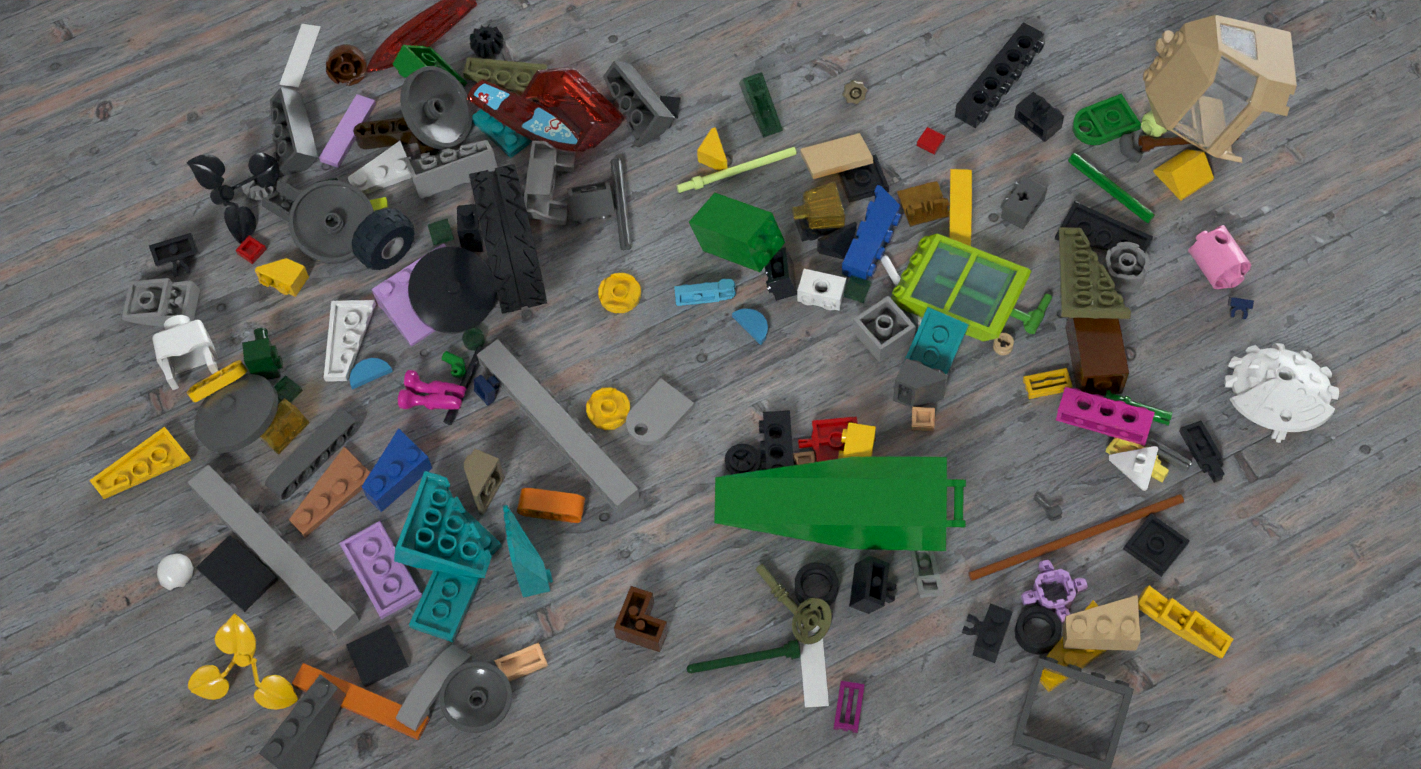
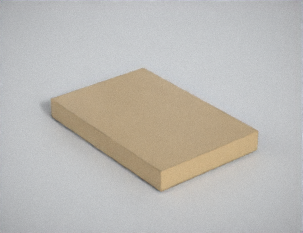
M860 133L800 149L801 156L813 179L873 163V157Z

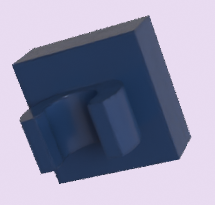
M1229 297L1228 306H1234L1230 310V317L1234 318L1235 312L1241 310L1243 312L1242 319H1246L1248 317L1247 309H1253L1254 300Z
M482 375L474 379V392L487 406L495 401V392L499 390L497 386L499 380L495 376H491L486 380Z

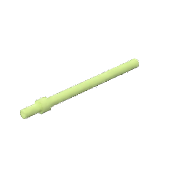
M795 147L788 148L703 177L700 175L693 177L691 181L676 185L677 191L681 193L690 189L697 190L703 188L706 184L797 154Z

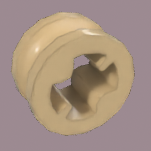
M1001 333L999 338L994 339V351L999 355L1011 353L1014 345L1013 337L1007 333ZM1002 341L1007 342L1005 347L1000 346Z

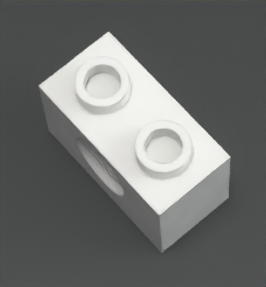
M804 269L797 290V301L805 305L820 306L826 310L840 311L846 290V278Z

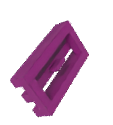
M841 681L834 721L835 730L843 729V731L848 732L850 730L853 733H858L865 684ZM846 687L849 688L846 715L844 723H840L844 690ZM854 689H858L854 725L849 724Z

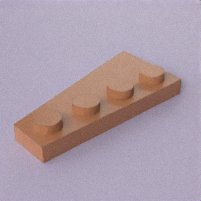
M343 447L290 517V523L306 538L362 490V485L369 476L370 471Z

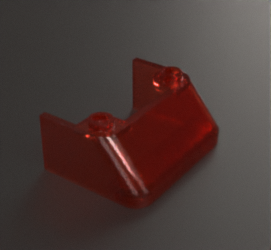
M571 67L537 70L522 94L523 98L537 97L540 104L544 107H558L581 130L578 135L579 140L573 147L576 151L595 148L624 121V116L579 71Z

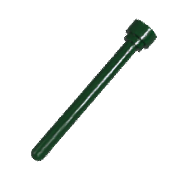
M795 639L788 641L787 644H783L784 647L689 664L686 670L692 674L786 656V658L791 657V660L801 657L798 641Z

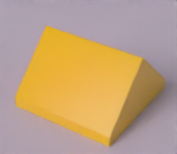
M1186 149L1153 170V173L1180 201L1214 180L1204 151Z

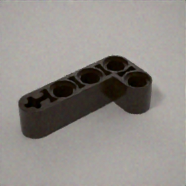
M404 117L358 123L353 129L357 144L361 149L390 147L401 141L402 145L417 143L420 154L430 153V156L438 153V149L424 144L413 134Z

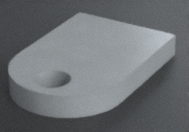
M660 378L629 411L626 418L628 434L639 444H658L693 410L695 403ZM639 427H644L647 429V432L644 435H638L635 433L636 429Z

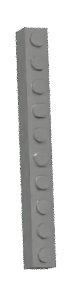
M497 339L477 354L480 366L490 376H495L499 380L498 385L618 515L640 499L638 490L640 487L633 478L628 479L622 466L619 463L614 464L608 451L604 447L600 449L597 446L593 435L582 430L579 420L576 417L571 418L567 414L568 410L561 402L557 403L553 399L554 395L547 387L543 388L540 385L539 378L533 372L530 374L526 370L525 363L520 358L516 359L513 356V351L506 343L503 345Z
M207 465L187 483L192 491L338 640L360 621L356 615L358 612L357 608L350 601L345 603L341 599L342 593L335 586L330 588L326 584L327 578L320 571L315 573L311 569L313 564L305 556L301 558L297 554L298 549L292 542L288 541L286 543L282 539L284 535L276 526L271 528L267 524L269 520L262 512L257 514L253 510L255 506L247 497L242 499L239 496L241 492L233 483L228 485L224 481L227 478L218 468L214 471Z

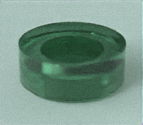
M478 328L468 329L462 336L464 346L468 350L475 351L477 346L483 347L485 343L484 334Z

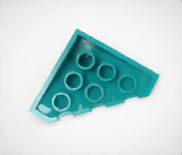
M424 471L396 545L394 561L420 569L485 578L492 555L488 549L484 551L479 542L481 536L474 524H469L464 516L466 510L458 496L454 498L450 492L449 487L451 484L447 477Z
M504 505L507 544L523 598L550 592L549 583L553 582L550 569H545L543 560L508 505Z

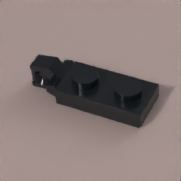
M1200 420L1181 427L1179 432L1200 469L1204 473L1208 472L1214 483L1223 480V475H1225L1221 468L1223 466V457L1203 422Z

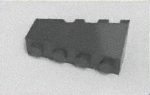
M613 61L603 78L613 98L619 104L618 109L621 115H624L628 122L626 126L635 137L636 147H641L662 135L675 117L630 63Z
M281 87L270 99L271 122L275 124L272 138L277 146V152L275 151L273 154L279 164V177L305 171L318 159L302 93Z
M319 675L259 754L278 769H310L313 767L317 759V752L321 744H324L327 737L326 733L330 724L334 722L346 694L322 675Z

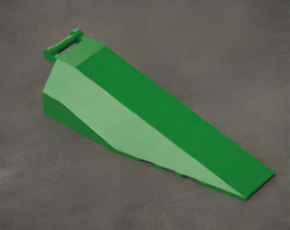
M847 457L715 477L714 523L848 549L946 551V527L966 528V520H963L966 480L947 479V457ZM947 487H954V520H947Z

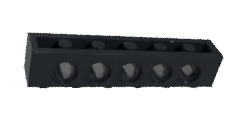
M1023 22L956 104L955 117L974 128L980 122L984 123L989 115V111L998 106L1001 96L1009 92L1013 81L1019 80L1025 66L1029 67L1034 59V55L1042 51L1045 45L1043 42L1044 33Z

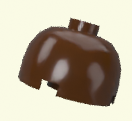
M342 44L329 52L326 59V73L334 83H347L346 86H352L364 79L367 71V61L363 52L356 46Z

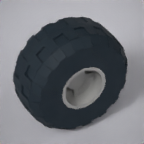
M396 208L376 210L364 218L354 232L352 239L353 254L367 268L372 270L387 269L395 265L410 250L414 242V226Z

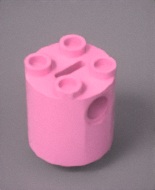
M1221 225L1209 233L1207 231L1199 233L1196 236L1197 241L1188 249V252L1214 289L1233 288L1242 283L1244 280L1243 276L1251 268V263L1227 228Z

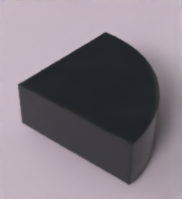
M660 96V100L675 118H678L681 97Z

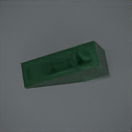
M760 72L743 78L739 85L763 138L782 132L783 129L763 73Z

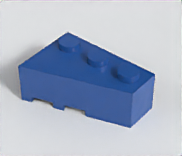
M398 428L362 485L366 498L380 512L384 511L421 479L424 471L429 472L432 469L430 460Z

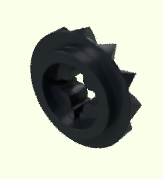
M736 444L727 451L724 462L726 470L733 475L758 471L761 457L755 447L749 444ZM747 456L748 464L746 465L743 463L741 466L738 467V459L742 460L744 457Z

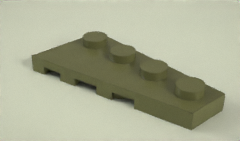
M467 57L463 75L466 79L482 84L485 83L498 89L540 101L547 74V65Z

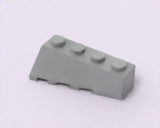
M488 140L461 145L460 150L443 149L442 153L430 156V153H424L418 159L412 160L411 156L404 158L420 199L430 197L443 190H450L454 186L463 183H469V174L484 170H489L490 172L498 168L493 149Z

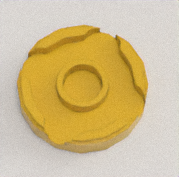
M614 273L601 281L598 288L599 301L610 312L626 313L638 305L641 299V287L632 275Z
M612 387L601 388L595 391L586 403V414L590 423L602 430H614L621 427L626 422L630 411V402L626 394Z

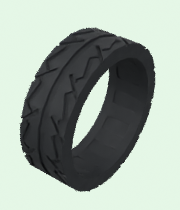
M515 164L498 167L490 172L489 170L469 174L502 314L522 310L521 307L525 306L531 308L547 304L540 265Z

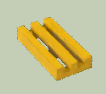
M1067 368L1023 376L1028 399L1063 393L1065 387L1073 388ZM1064 376V378H1061V379L1046 380V381H1044V382L1036 383V384H1031V383H1030V382H1035V381H1040V380H1045V379H1050V378H1055V377Z

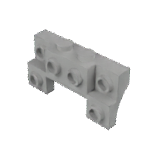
M532 141L529 166H525L524 170L526 184L522 185V194L529 219H544L545 224L566 225L568 203L553 201L557 171H574L575 150L558 148L545 141Z

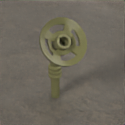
M760 564L755 570L772 589L771 593L774 594V597H778L777 601L782 602L794 614L792 631L795 638L804 644H814L820 641L828 632L832 620L831 609L827 602L820 598H810L798 606L788 596L789 592H785L786 588H782L783 584H779L767 568ZM811 604L809 608L802 610L806 605ZM819 606L822 608L823 611V619H821V612L818 609ZM816 626L820 627L814 635L808 637V631L813 630Z

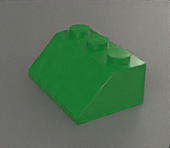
M403 45L392 64L398 70V73L405 78L422 67L435 66L452 74L463 87L467 84L430 46Z

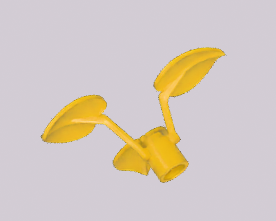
M233 614L218 629L215 635V644L222 652L226 654L234 653V657L223 673H220L219 669L214 665L202 666L193 672L188 681V689L192 693L205 699H220L229 690V682L224 677L230 672L234 664L240 667L251 664L255 685L259 687L254 692V699L258 704L267 709L277 710L293 705L299 698L295 694L292 685L279 675H269L264 677L262 682L259 681L256 667L257 659L254 658L256 651L255 636L248 625L236 614Z

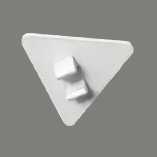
M1153 446L1109 455V461L1140 489L1146 491L1158 447Z

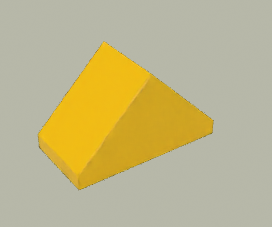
M716 127L711 128L697 149L699 163L721 171L727 169V159Z

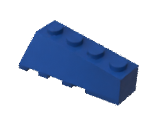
M877 185L874 191L875 201H870L865 215L866 222L862 220L856 234L858 240L853 238L842 263V275L865 284L869 276L873 277L877 268L875 264L878 259H882L885 252L884 246L886 242L890 243L894 233L892 230L894 226L898 227L902 218V214H899L900 204L880 185Z

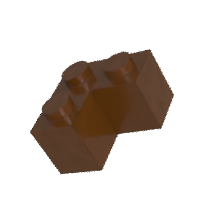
M630 586L615 623L614 632L618 639L661 652L668 634L667 621L650 616L654 606L653 593Z

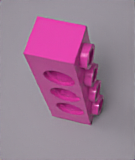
M1065 387L1056 421L1145 446L1155 412L1149 411L1144 407L1128 405L1123 401L1110 400L1098 394L1085 393L1077 388ZM1101 413H1107L1110 416H1104ZM1124 419L1131 420L1132 422H1126Z

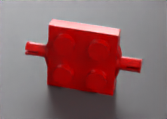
M857 416L813 420L812 436L809 439H798L799 449L812 447L816 456V462L838 459L839 451H844L845 443L841 442L843 429H848V423L858 424Z

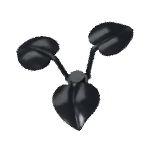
M266 153L254 154L248 163L249 170L253 176L230 187L222 185L224 182L222 175L225 173V166L218 157L204 154L190 159L187 164L193 171L198 183L205 189L212 190L210 193L212 202L216 205L230 206L224 212L225 223L235 240L242 244L255 230L256 218L248 207H239L237 203L229 201L233 199L235 189L255 179L262 188L274 185L280 174L277 160Z

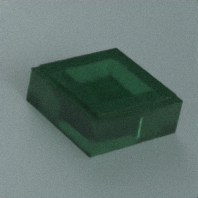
M448 219L427 225L433 245L454 240Z
M851 276L844 291V297L864 303L871 288V282Z
M286 375L274 386L278 399L286 406L303 391L298 384Z

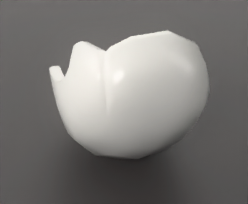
M170 554L164 557L158 564L157 578L160 585L168 590H172L175 587H184L192 578L194 567L187 556L183 554Z

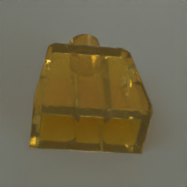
M835 181L804 192L803 205L792 207L794 220L806 218L810 229L840 228L845 226V214Z

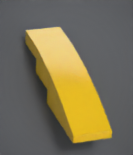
M950 169L949 238L971 246L972 170Z
M1150 585L1144 588L1138 598V609L1176 635L1220 659L1224 657L1234 640L1196 610L1191 612L1175 599L1165 598Z

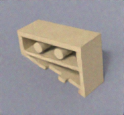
M1138 595L1067 615L1062 626L1063 649L1136 651L1140 643Z

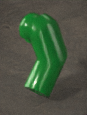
M445 351L442 355V361L451 365L452 376L456 378L463 377L466 372L464 359Z

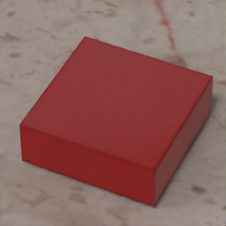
M927 127L918 139L916 146L935 155L945 141V135Z
M249 235L235 251L239 256L254 264L267 249L265 245Z

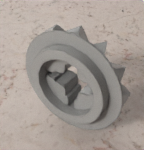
M248 173V177L243 179V181L252 177L253 174ZM255 179L242 186L243 192L248 198L261 200L273 193L276 183L270 187L261 188L255 185V181H257Z

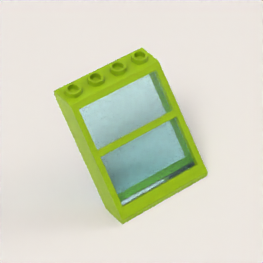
M940 234L924 236L918 242L917 250L910 257V263L906 270L902 272L898 285L892 291L891 299L900 309L922 318L927 307L967 323L969 327L965 335L984 342L999 338L1032 271L1029 268Z

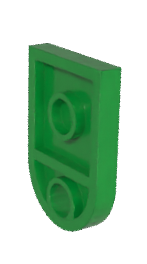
M1119 94L1078 111L1074 117L1072 129L1076 138L1088 145H1101L1120 138L1124 134L1140 130L1141 123L1123 95ZM1087 127L1090 129V131L1083 132L1079 128Z

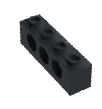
M790 410L763 412V420H759V434H764V440L760 441L761 454H765L766 461H761L762 470L793 466ZM778 434L781 437L775 439L770 436ZM773 455L782 456L780 459L772 458Z

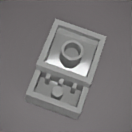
M169 278L130 281L122 319L132 323L164 327L167 319L176 315H185L190 318V322L194 321L200 288L193 281L172 282Z

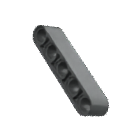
M344 408L337 410L268 476L265 486L280 499L285 500L289 498L358 431L360 422Z

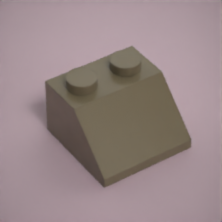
M474 449L472 454L466 457L463 466L479 514L484 515L505 477L499 458Z

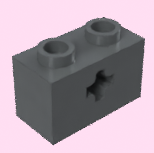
M1024 176L1020 183L1016 182L1011 196L1003 200L1000 206L1002 209L1001 218L1024 229L1045 200L1047 188Z

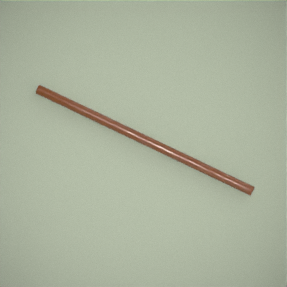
M1181 494L968 572L971 581L977 580L1144 518L1151 513L1154 514L1184 503L1183 496Z

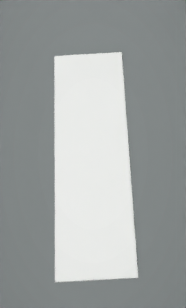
M301 24L279 85L299 87L321 26Z
M816 626L813 630L808 631V637L814 635L820 627ZM823 638L814 644H804L799 641L805 708L829 706Z

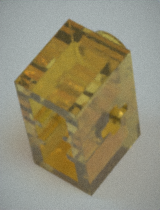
M284 398L278 404L272 423L259 438L266 446L279 455L310 422L297 407Z

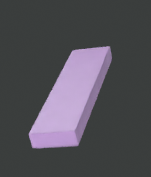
M356 94L319 157L320 162L337 168L340 167L356 139L353 132L354 127L358 123L367 121L376 105L375 100Z

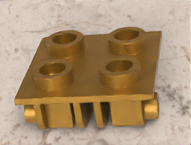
M937 181L897 191L910 227L949 217L947 207L949 206L948 198L943 197Z

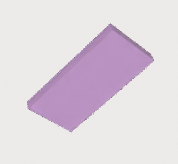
M380 521L339 543L381 619L422 597V593L406 565L394 561L395 546Z

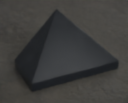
M856 222L817 239V251L819 254L844 260L853 238L856 239Z

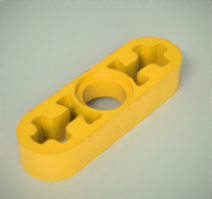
M241 360L235 361L197 382L186 393L193 402H198L241 378L247 372V368Z

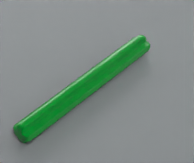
M1073 153L1069 157L1068 162L1143 221L1149 223L1154 218L1153 212L1078 154Z

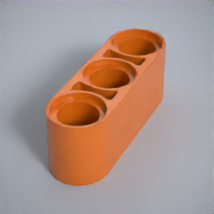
M522 488L516 512L525 517L579 523L582 520L586 499L578 494Z

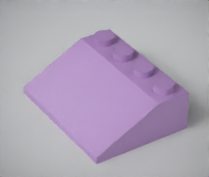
M443 243V244H441L440 246H438V247L435 248V249L442 248V247H447V246ZM420 259L372 289L377 304L411 347L436 331L425 325L416 316L409 302V278Z

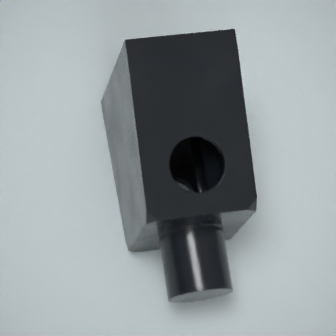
M476 204L457 206V233L461 248L472 252H483V233ZM467 233L474 234V237L468 238Z

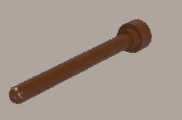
M1141 135L1138 138L1139 147L1142 146V149L1139 148L1140 152H1150L1154 147L1191 144L1181 137L1154 139L1149 135Z

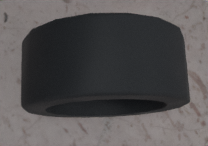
M812 562L804 565L795 577V595L797 600L803 603L805 600L813 598L804 592L803 582L810 575H822L829 580L830 590L826 596L820 597V599L827 602L830 606L838 595L839 579L836 572L830 566L823 563Z
M1033 606L1025 609L1019 615L1015 626V638L1019 646L1032 654L1050 652L1058 643L1062 632L1058 616L1050 609L1042 606ZM1032 618L1045 620L1052 628L1051 638L1044 643L1031 641L1024 633L1025 623Z

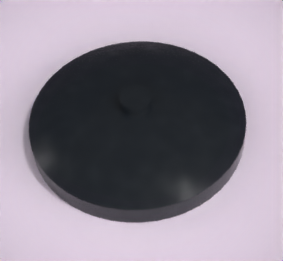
M442 247L427 253L415 265L408 282L409 302L416 316L428 327L443 333L456 334L475 328L487 317L495 301L496 287L490 268L477 254L460 247Z

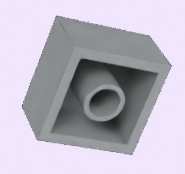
M887 296L853 319L852 332L880 363L914 339L916 326L893 300Z

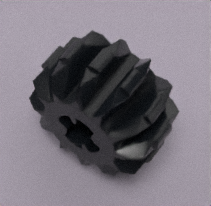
M490 24L487 27L481 25L480 29L474 28L473 33L470 34V48L476 56L481 55L483 59L486 56L492 58L493 54L499 55L500 49H503V34L499 32L497 26L492 28Z

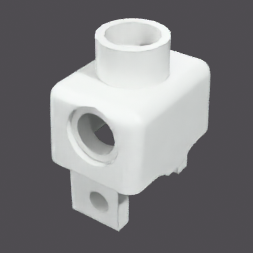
M176 315L165 321L164 331L153 335L152 340L157 362L172 390L179 388L175 374L207 364L212 374L218 371L215 361L218 359V355L201 320L190 322L188 316Z

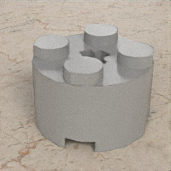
M1132 242L1117 243V246L1107 251L1103 266L1114 282L1116 291L1136 292L1140 289L1150 264L1149 255L1145 254L1138 244Z

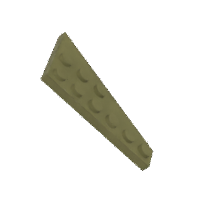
M1059 228L1061 317L1130 319V309L1125 307L1123 297L1115 290L1114 282L1103 264L1099 263L1096 252H1093L1090 248V242L1081 228Z

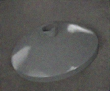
M469 662L454 669L444 680L439 696L440 707L446 720L455 728L464 732L480 733L494 728L506 717L512 703V689L506 675L496 666L486 662ZM476 699L482 700L480 705H474L473 703Z

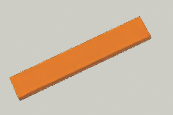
M305 663L302 664L292 682L293 687L307 692L318 676L322 675L346 694L341 705L342 708L417 740L421 738L430 720L429 716H427L415 732L396 720V716L402 706L401 704Z

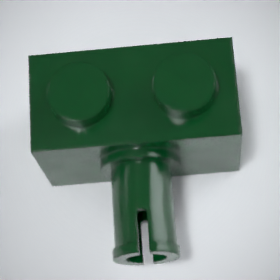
M257 328L254 330L255 340L242 342L244 363L250 374L262 376L267 380L280 378V369L283 368L281 355L278 356L276 345L271 344L267 329Z

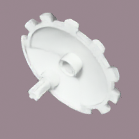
M1274 343L1271 346L1272 348L1259 349L1256 345L1250 346L1246 349L1247 355L1243 358L1234 356L1231 359L1228 367L1234 369L1233 374L1225 375L1224 377L1225 387L1232 388L1235 395L1230 398V401L1242 415L1260 426L1272 429L1271 438L1276 439L1278 443H1281V440H1285L1287 432L1308 431L1321 426L1331 418L1335 408L1329 404L1331 399L1338 400L1339 388L1331 386L1328 378H1332V372L1327 366L1320 368L1311 360L1313 358L1312 354L1304 350L1300 353L1285 350L1284 344Z

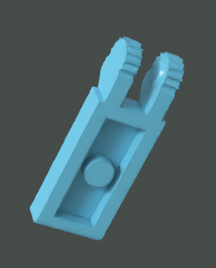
M730 278L721 279L719 282L674 286L676 305L712 303L732 299L736 294L734 289L735 281Z

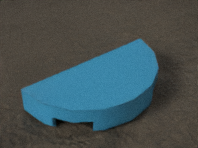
M748 308L733 312L732 317L762 345L768 333L765 317L758 311Z
M379 358L362 360L351 371L349 378L351 388L353 390L393 372V370L386 361Z

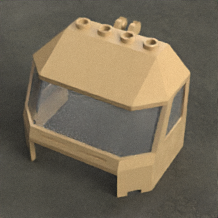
M1213 15L1185 23L1175 34L1170 30H1165L1162 38L1156 41L1155 48L1159 55L1155 57L1153 63L1143 74L1145 91L1155 122L1216 158L1242 163V157L1232 153L1231 145L1263 111L1283 116L1288 115L1290 109L1289 106H1286L1290 94L1294 95L1297 87L1291 32Z

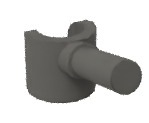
M1038 495L1034 497V500L1046 511L1048 520L1055 521L1062 518V510L1059 505L1050 507Z

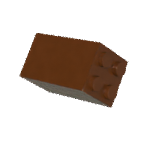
M1068 317L1065 328L1076 388L1093 395H1105L1107 390H1110L1113 394H1122L1129 375L1119 319Z

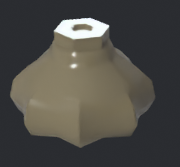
M852 80L844 85L842 96L846 98L847 103L857 105L860 101L865 100V94L868 89L864 86L863 81Z

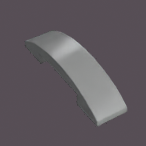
M910 551L911 564L919 597L944 596L934 551Z
M453 644L445 649L432 662L412 688L401 706L396 720L416 732L429 715V708L440 695V690L446 677L457 667L468 663L472 655Z

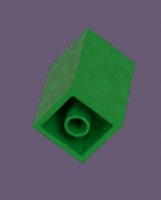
M715 192L689 221L704 252L757 272H761L785 244L783 235L772 212Z

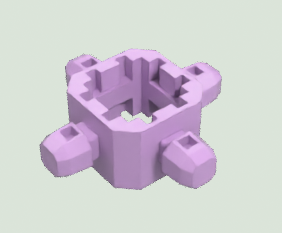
M1049 560L1039 562L1038 569L1040 574H1038L1034 582L1033 589L1022 593L1021 600L1025 606L1035 605L1037 602L1038 606L1050 609L1058 616L1061 624H1063L1065 617L1070 615L1069 609L1075 600L1076 594L1086 591L1088 586L1084 578H1076L1072 581L1069 572L1063 569L1054 570L1052 563ZM1054 581L1060 583L1061 586H1064L1066 600L1063 598L1056 600L1054 603L1052 600L1048 601L1044 597L1042 584L1049 585Z

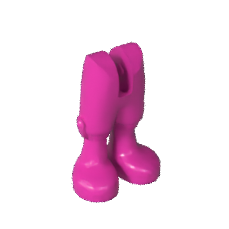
M407 370L404 377L406 390H400L398 406L401 409H410L419 405H424L430 410L460 409L462 400L459 398L464 397L466 388L437 380L425 383L420 380L416 371ZM418 393H428V394H430V395L420 396V395H416V394H418Z

